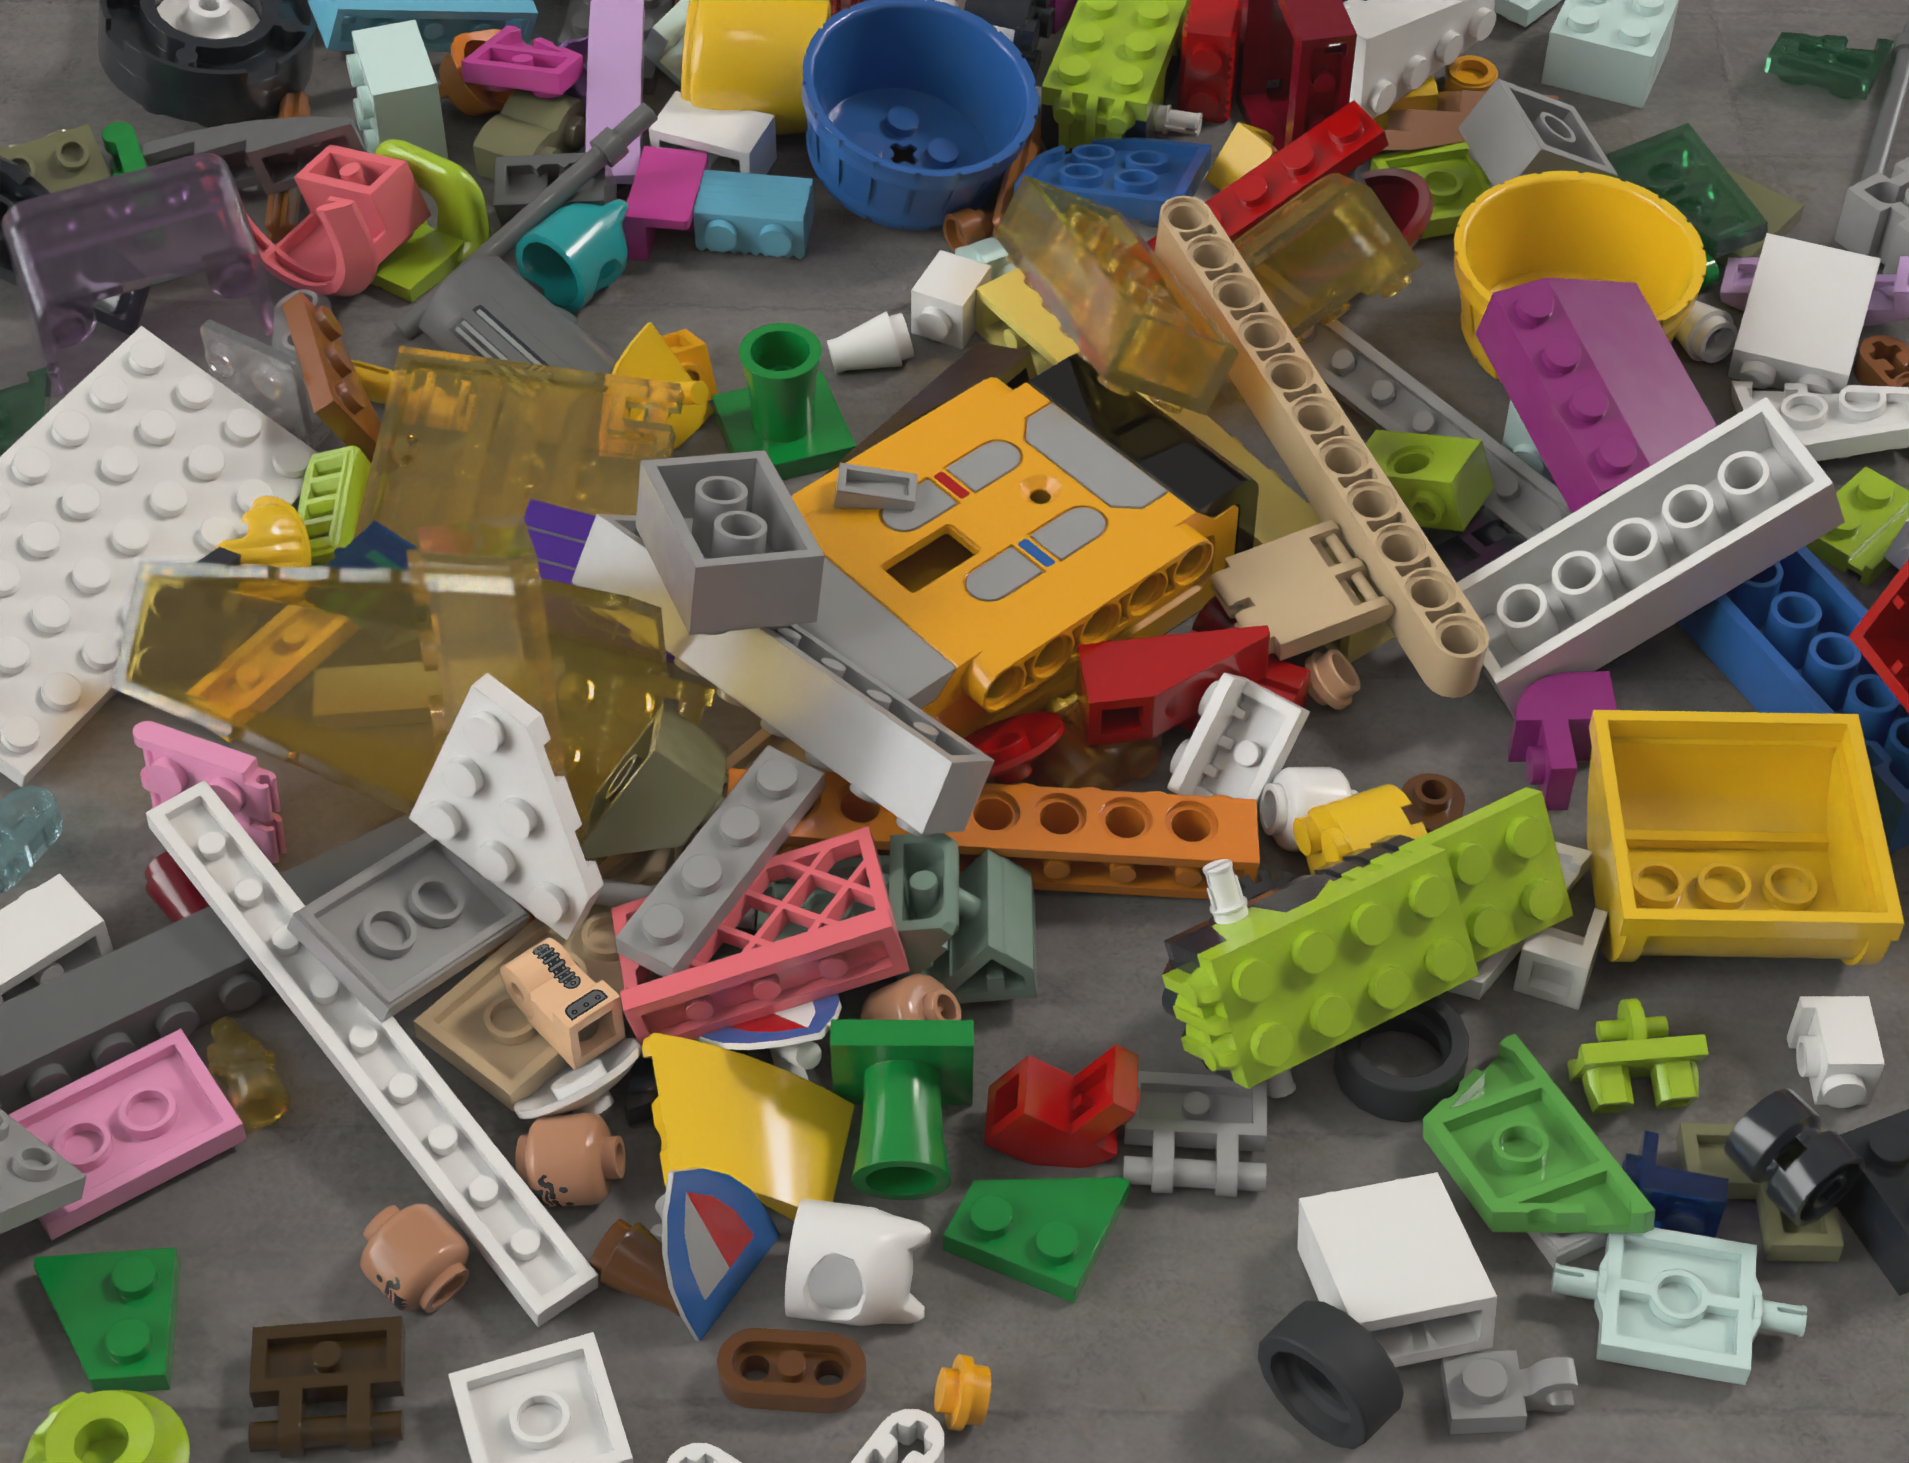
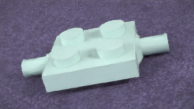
M1654 1228V1230L1646 1233H1608L1605 1257L1600 1263L1598 1271L1555 1263L1552 1273L1550 1294L1557 1293L1594 1300V1309L1599 1320L1597 1360L1746 1385L1751 1371L1752 1342L1758 1330L1764 1329L1803 1337L1807 1321V1306L1763 1300L1762 1291L1756 1278L1757 1245L1660 1228Z

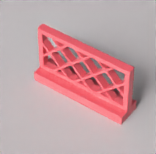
M869 826L773 856L686 970L643 983L651 973V970L619 954L624 990L620 991L623 1012L641 1047L644 1039L652 1033L693 1040L701 1035L910 971L905 951L898 935L875 841ZM862 854L863 861L848 880L828 873L837 861ZM787 877L797 880L796 884L782 901L763 894L771 882ZM816 887L836 894L821 914L800 908ZM647 897L611 908L615 936L619 934ZM854 901L876 908L874 911L839 921ZM751 908L770 914L769 918L755 935L735 929ZM788 922L809 929L807 932L773 942ZM723 942L743 949L741 953L707 963Z

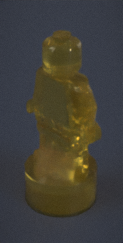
M223 1017L216 1020L211 1027V1034L215 1043H211L206 1049L209 1064L208 1071L213 1078L217 1072L220 1076L225 1077L229 1086L227 1093L228 1101L242 1121L243 1126L247 1128H263L277 1122L289 1109L291 1099L281 1077L275 1070H272L275 1066V1054L271 1051H265L258 1039L251 1037L247 1032H241L235 1019Z

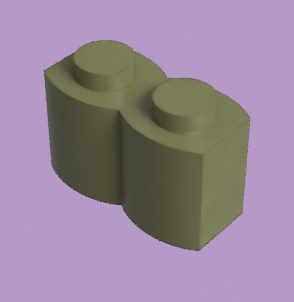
M515 89L506 101L501 114L493 116L483 126L474 141L473 150L477 175L495 180L496 157L573 153L575 149L581 148L586 141L584 101L567 94L554 98H540L535 96L533 91Z

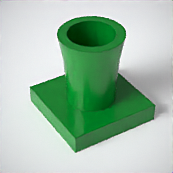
M790 323L767 324L749 332L741 341L738 350L747 387L711 395L713 415L729 453L765 450L782 480L831 469L857 445L822 370L818 371L822 354L819 339L810 330Z
M831 1019L830 1051L833 1093L854 1105H863L860 1139L851 1177L852 1185L866 1195L888 1200H917L944 1192L950 1187L952 1181L944 1143L941 1105H973L974 1020Z

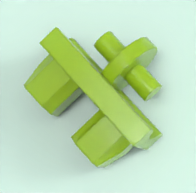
M1637 998L1622 999L1618 1005L1617 1020L1596 1022V1036L1599 1043L1581 1044L1578 1058L1570 1059L1567 1062L1570 1083L1583 1082L1584 1091L1594 1115L1619 1113L1629 1110L1634 1105L1630 1078L1651 1076L1656 1108L1689 1107L1699 1098V1074L1697 1067L1709 1055L1705 1034L1664 1037L1668 1036L1669 1032L1666 1016L1645 1017L1641 1002Z

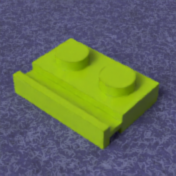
M1865 466L1836 492L1845 522L1807 544L1806 547L1815 556L1845 573L1848 569H1851L1860 574V582L1868 587L1892 564L1884 555L1906 520L1909 519V490Z

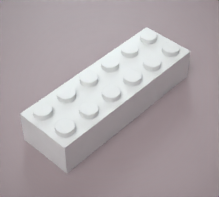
M1765 397L1460 580L1457 584L1478 614L1489 634V644L1482 670L1513 718H1515L1517 704L1521 695L1537 680L1562 672L1596 671L1843 524L1845 521L1833 482L1770 400Z

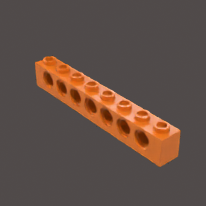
M729 768L727 796L748 769ZM825 771L823 772L825 776V790L774 856L868 826L873 835L878 856L890 855V835L910 833L897 825V816L880 804L871 803L859 798L851 792L849 788L851 783L837 773ZM985 783L965 830L962 832L944 833L957 842L959 848V874L989 849L1031 872L1033 889L1209 899L1207 892L1209 886L1203 873L1205 865L1220 859L1231 860L1234 874L1238 876V879L1248 874L1254 884L1260 865L1256 799L1232 798L1226 795L1193 796L1166 794L1161 791L1142 793L1108 791L1095 787L1074 789L1040 787L1028 783L1014 785ZM859 854V855H856V856H853V857H850V858L863 857V856H862V854Z

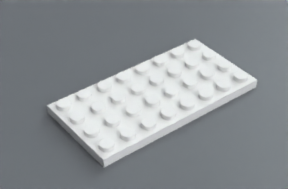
M142 326L0 456V772L22 788L142 667L135 664L137 610L172 586L183 589L184 570L214 551L220 542L245 537L248 533V524L243 523L241 518L248 510H251V505L256 498L266 495L276 496L288 502L296 509L299 506L307 465L311 456L318 453Z

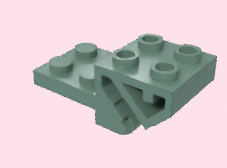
M936 833L931 838H923L913 834L890 835V855L878 857L898 935L910 970L896 975L897 981L916 973L929 975L951 991L958 1000V1003L1036 998V922L1031 872L987 849L959 874V848L957 842L946 834ZM863 857L837 861L828 873L848 880L863 861ZM787 877L771 882L763 894L782 901L796 884L797 880ZM816 887L800 908L821 914L836 894ZM854 901L839 921L874 911L876 908ZM758 910L757 931L769 918L770 914ZM788 922L773 942L807 932L809 929Z

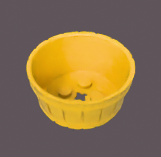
M1578 171L1532 173L1504 181L1502 185L1497 184L1486 190L1475 199V203L1471 202L1462 213L1454 236V272L1460 290L1462 307L1460 315L1461 329L1473 357L1477 358L1478 364L1495 379H1499L1476 336L1477 329L1493 292L1543 278L1636 283L1671 344L1680 325L1693 309L1706 274L1707 260L1705 250H1702L1704 245L1691 222L1688 223L1687 218L1675 206L1665 199L1658 198L1659 195L1644 187L1597 173H1578Z

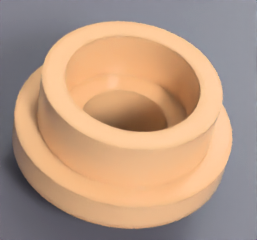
M1330 649L1324 654L1314 652L1305 659V669L1311 671L1308 693L1318 704L1322 706L1328 704L1337 710H1342L1350 705L1352 695L1360 690V680L1349 660L1336 649Z

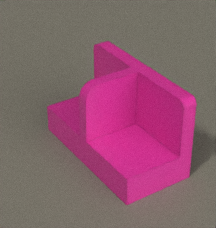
M644 146L627 200L628 212L623 220L628 249L627 259L648 261L658 228L695 231L693 210L703 177V170H707L708 166L707 152Z

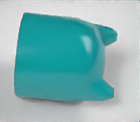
M618 199L603 206L574 203L558 209L517 242L515 258L520 275L541 286L545 291L544 297L554 306H558L570 313L579 311L589 303L594 293L614 283L626 268L628 249L622 222L628 212L627 202Z

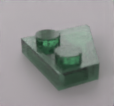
M1781 32L1768 53L1764 72L1778 75L1780 80L1789 84L1803 85L1807 83L1828 89L1832 95L1838 98H1860L1866 100L1889 60L1894 41L1877 38L1874 50L1846 48L1848 43L1846 36H1813L1806 33Z

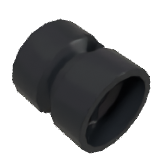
M1784 1088L1762 1099L1741 1118L1729 1134L1724 1151L1752 1182H1769L1766 1191L1768 1198L1796 1226H1806L1828 1214L1851 1192L1861 1178L1866 1164L1864 1158L1836 1131L1820 1132L1822 1126L1821 1116L1793 1089Z

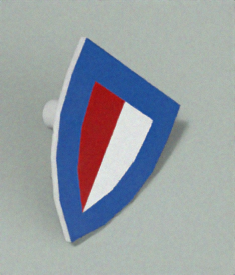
M838 994L701 1035L696 1040L734 1050L769 1048L775 1066L809 1080L805 1069L814 1068L821 1059V1049L818 1044L812 1041L822 1039L831 1029V1019H838L842 1006Z

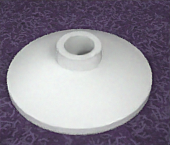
M625 1038L576 1071L567 1063L531 1096L516 1102L513 1107L514 1111L520 1119H537L544 1116L561 1115L570 1111L573 1114L602 1113L614 1103L609 1090L626 1075L642 1052L641 1045L635 1038Z

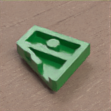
M1122 1177L973 1180L943 1235V1251L1075 1303L1129 1198L1131 1181Z
M176 1247L34 1257L33 1267L44 1292H46L71 1347H73L94 1392L108 1390H130L137 1392L170 1390L181 1267Z

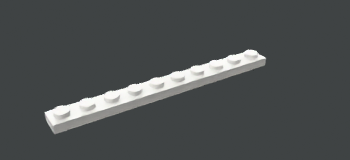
M203 780L146 812L151 831L536 1326L540 1327L598 1288V1274L395 1018L392 1016L381 1023L287 929L292 914L305 907V905L209 784Z

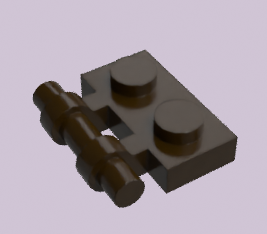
M402 1316L253 1327L249 1384L251 1401L254 1408L279 1406L278 1420L249 1423L248 1440L250 1452L280 1451L281 1458L306 1456L307 1448L348 1445L350 1452L373 1451L375 1443L403 1441L405 1435L403 1411L374 1412V1398L404 1396L406 1331ZM347 1401V1415L306 1418V1405L309 1403Z

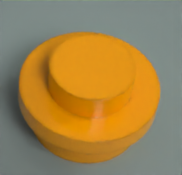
M958 1354L952 1368H941L935 1387L934 1408L937 1413L945 1414L947 1429L962 1431L965 1425L981 1426L983 1424L991 1393V1371L989 1366L974 1364L972 1356Z

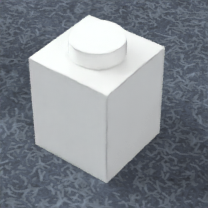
M940 250L911 290V333L963 349L976 331V288L991 281V265Z

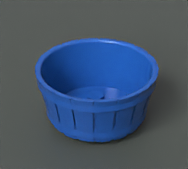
M867 0L851 6L849 10L846 8L833 15L823 24L822 29H818L807 47L803 62V80L801 85L802 101L807 117V151L818 179H821V184L837 202H842V206L864 219H871L873 223L898 229V227H901L903 230L914 231L930 230L932 227L935 229L942 228L947 214L966 207L977 210L983 206L997 189L999 181L1008 166L1016 160L1023 150L1027 138L1032 132L1038 113V89H1035L1037 84L1033 72L1026 59L1021 57L1022 53L1014 43L1001 31H996V27L981 17L968 11L964 12L959 7L936 0ZM896 146L898 149L905 150L910 147L915 151L912 159L916 164L912 165L905 161L899 164L892 161L894 152L891 148Z

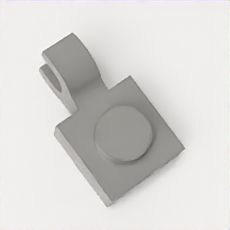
M1517 1350L1469 1352L1441 1359L1440 1370L1450 1435L1525 1431L1526 1411L1563 1412L1574 1409L1572 1390H1577L1578 1382L1573 1358H1547L1526 1369H1519Z

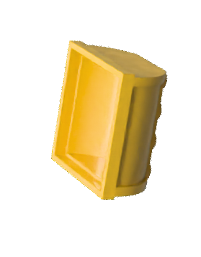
M1593 710L1589 725L1592 751L1587 794V848L1589 851H1593L1590 869L1596 908L1608 912L1601 939V947L1609 961L1634 962L1640 955L1840 959L1849 966H1874L1884 957L1891 941L1899 940L1904 926V919L1859 714Z

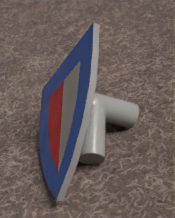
M697 1167L669 1171L666 1192L655 1204V1209L662 1219V1224L654 1225L650 1232L662 1243V1255L668 1288L678 1312L694 1340L700 1342L780 1237V1233L769 1213L750 1188L728 1174Z

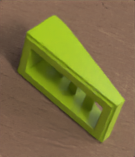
M351 445L313 454L307 465L298 513L306 526L310 540L311 567L339 562L346 556L379 482L380 475L357 446ZM329 534V536L321 538L322 535Z

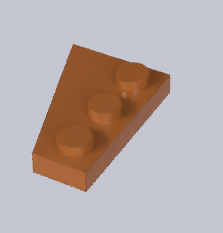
M299 292L284 302L282 306L314 414L347 446L353 445L360 448L380 475V479L384 481L400 471L402 467L359 379L353 362L340 337L343 335L342 327L334 314L326 306L323 305L317 309L302 292Z

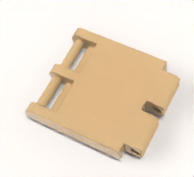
M1333 520L1319 523L1225 558V569L1214 573L1210 577L1213 582L1210 588L1228 616L1236 618L1238 621L1235 627L1268 625L1270 631L1269 654H1276L1280 661L1385 622L1394 613V607L1388 598L1384 596L1379 597L1366 579L1368 569L1362 560L1352 558L1340 541L1342 531ZM1330 547L1340 563L1335 565L1324 548ZM1356 585L1367 602L1361 603L1350 586Z

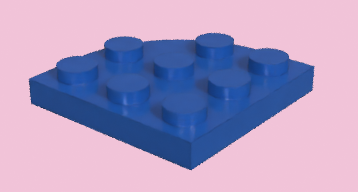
M1152 138L1092 139V144L1079 145L1072 149V153L1066 155V146L1061 145L1041 153L1026 166L1014 184V206L1030 207L1032 212L1039 215H1057L1063 211L1084 213L1086 218L1099 222L1112 221L1117 217L1137 219L1144 226L1158 228L1161 206L1166 200L1176 196L1194 197L1211 165L1212 145Z

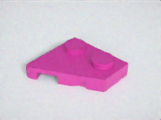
M509 25L461 61L463 82L483 84L485 89L495 92L511 89L533 91V94L540 98L561 96L584 76L582 54L567 48L557 47L553 42L541 37L533 39V46L522 42L520 28Z

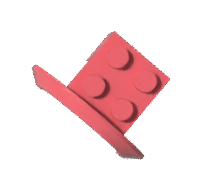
M330 144L294 176L311 213L275 245L260 231L245 212L223 170L206 166L197 168L200 182L216 213L239 245L258 264L276 278L298 290L307 289L319 295L346 297L364 291L373 282L378 265L399 245L407 242L413 236L414 231L431 216L407 161Z

